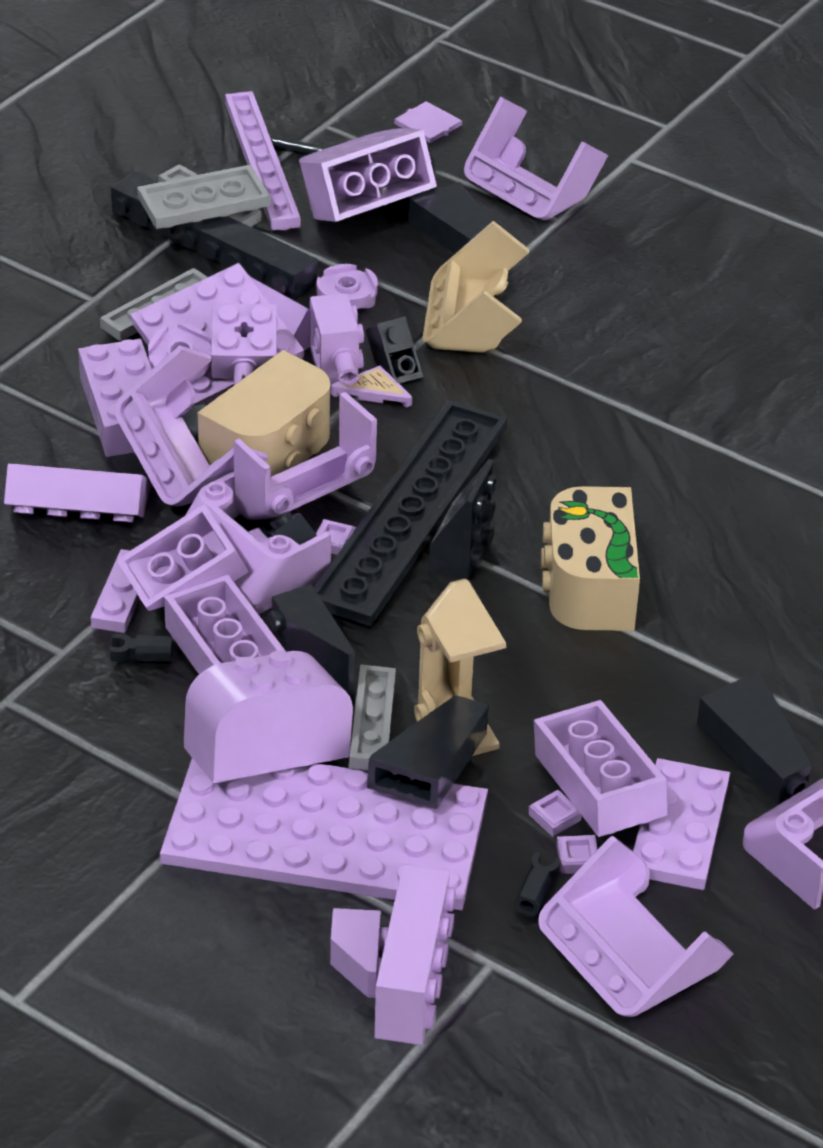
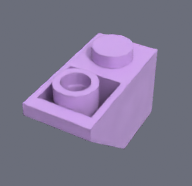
M333 908L330 965L368 998H375L376 983L382 960L379 957V951H384L388 927H380L381 911Z

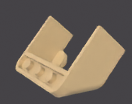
M492 221L437 270L431 281L423 342L433 349L484 353L488 350L493 351L499 345L501 339L522 321L519 316L493 296L500 295L508 285V270L529 253V249Z
M467 579L450 582L421 619V625L417 626V634L420 641L418 704L414 706L417 722L454 695L474 700L471 695L473 657L506 648V641ZM489 724L487 725L486 736L472 756L499 749L500 743Z

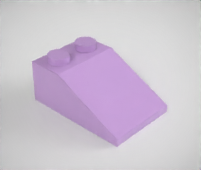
M205 504L116 560L148 611L165 607L164 596L227 574L234 582L248 573L237 551Z

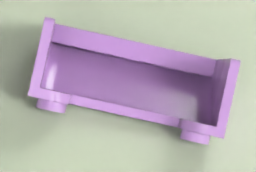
M611 836L542 908L538 922L541 931L615 1012L624 1017H635L715 973L729 960L733 953L726 945L707 932H703L686 950L636 898L649 885L650 873L647 864L635 852L614 836Z

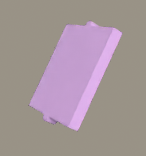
M424 102L413 109H408L406 113L395 118L394 124L401 128L423 129L426 141L431 143L444 135L448 136L449 132L462 125V120L428 102Z

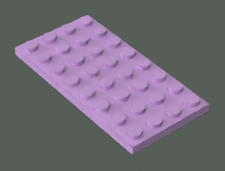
M192 758L160 851V864L395 900L403 864L449 870V887L456 888L453 909L463 910L487 803L488 789L453 784L439 807L434 809L368 789V771L316 763L213 783Z

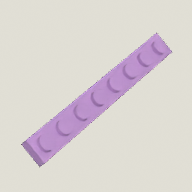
M253 91L225 94V105L247 165L252 166L270 195V206L263 207L271 230H287L300 227L298 209Z

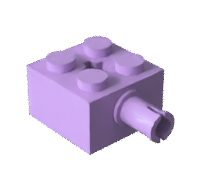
M347 293L310 297V349L315 366L328 375L330 384L340 382L343 385H352L356 383L359 379V376H357L359 375L358 369L363 368L364 365L362 350L359 349V343L364 342V332L362 324H358L356 305H351Z
M212 303V378H234V385H236L276 355L277 304Z

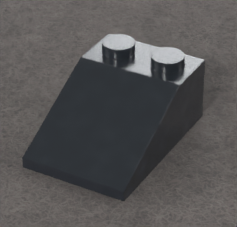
M308 585L272 596V611L268 613L269 623L273 635L285 651H302L311 655L347 692L351 698L352 705H355V651L313 586Z

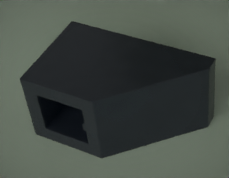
M406 316L378 323L365 330L374 361L399 384L423 377Z
M290 512L280 515L269 524L272 526V529L267 532L269 537L283 535L291 538L299 545L317 536L301 513L291 514Z

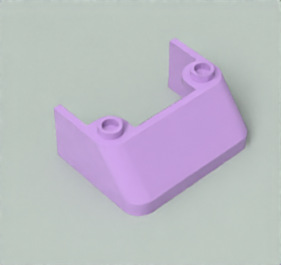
M500 97L465 162L464 172L466 177L540 220H548L582 201L591 189L608 155L582 141L559 185L556 187L520 167L526 154V148L524 143L514 137L527 110Z
M181 345L124 393L115 405V417L159 497L164 503L177 507L193 503L202 487L234 471V447L222 458L209 465L182 418L193 407L195 402V391L189 380L211 362L212 359L208 354ZM251 449L263 461L269 459L266 453Z
M346 392L341 393L339 399V446L272 477L271 467L241 439L234 440L236 511L248 521L277 517L369 475L373 471L376 462L377 419Z
M234 471L202 487L186 513L188 515L203 504L207 506L248 570V573L235 580L234 583L257 614L272 608V596L304 586L315 585L331 564V534L327 531L301 545L283 535H275L259 542L234 521L233 518L240 515L235 508Z
M823 778L750 822L745 827L743 836L745 850L814 910L820 907L823 893V860L804 844L812 838L814 830L823 825Z

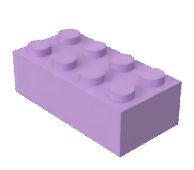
M141 339L123 340L116 343L96 344L90 347L78 348L80 380L106 457L134 453L115 417V405L124 393L152 370Z
M228 574L164 596L166 629L198 674L213 665L236 661L240 657L254 658L270 655L274 651H285Z
M601 700L534 719L536 757L598 837L667 816V779Z
M402 865L376 983V1039L423 1045L426 1029L433 1030L436 1005L431 1004L435 1003V998L440 997L442 974H437V972H441V968L446 967L449 944L443 943V941L447 942V938L452 937L454 914H450L448 911L453 912L456 888L449 887V870Z

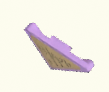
M381 366L359 373L357 375L359 379L352 385H343L340 382L331 384V394L333 397H338L341 393L346 392L349 395L358 396V400L383 403V400L400 402L406 408L412 406V396Z

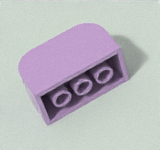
M398 128L380 131L309 154L299 160L313 217L317 220L336 222L437 187L423 129Z
M274 651L270 655L260 657H240L236 661L220 663L207 668L192 682L187 692L185 704L184 748L213 783L350 757L353 716L352 701L347 692L311 655L305 652Z

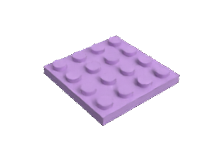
M240 263L130 314L131 323L147 345H149L153 335L160 329L167 326L168 330L178 328V324L184 323L202 329L207 334L211 344L212 303L269 304V302ZM277 314L276 354L285 350L300 359L304 358V349ZM211 364L209 370L191 384L195 391L193 406H198L200 402L210 404L234 386V378H212Z

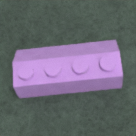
M8 464L4 504L14 507L13 512L20 514H34V509H46L48 516L67 517V511L80 512V518L100 520V515L105 514L114 515L113 521L133 523L134 517L143 518L152 482L150 479L139 474Z

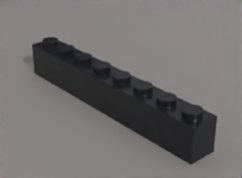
M133 172L111 187L112 212L227 268L240 263L249 277L292 300H296L317 284V258L229 216H219L204 219L200 222L174 225L171 228L156 229L138 198L137 187L157 182L143 175Z

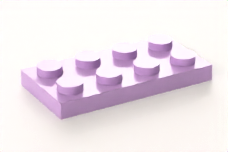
M657 758L655 766L667 779V816L640 824L633 852L647 864L650 873L649 879L704 890L729 784L730 772Z

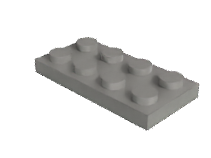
M251 165L137 187L138 198L156 229L171 228L174 225L200 222L204 219L219 216L225 217L233 213L255 211L259 208L270 206V195Z

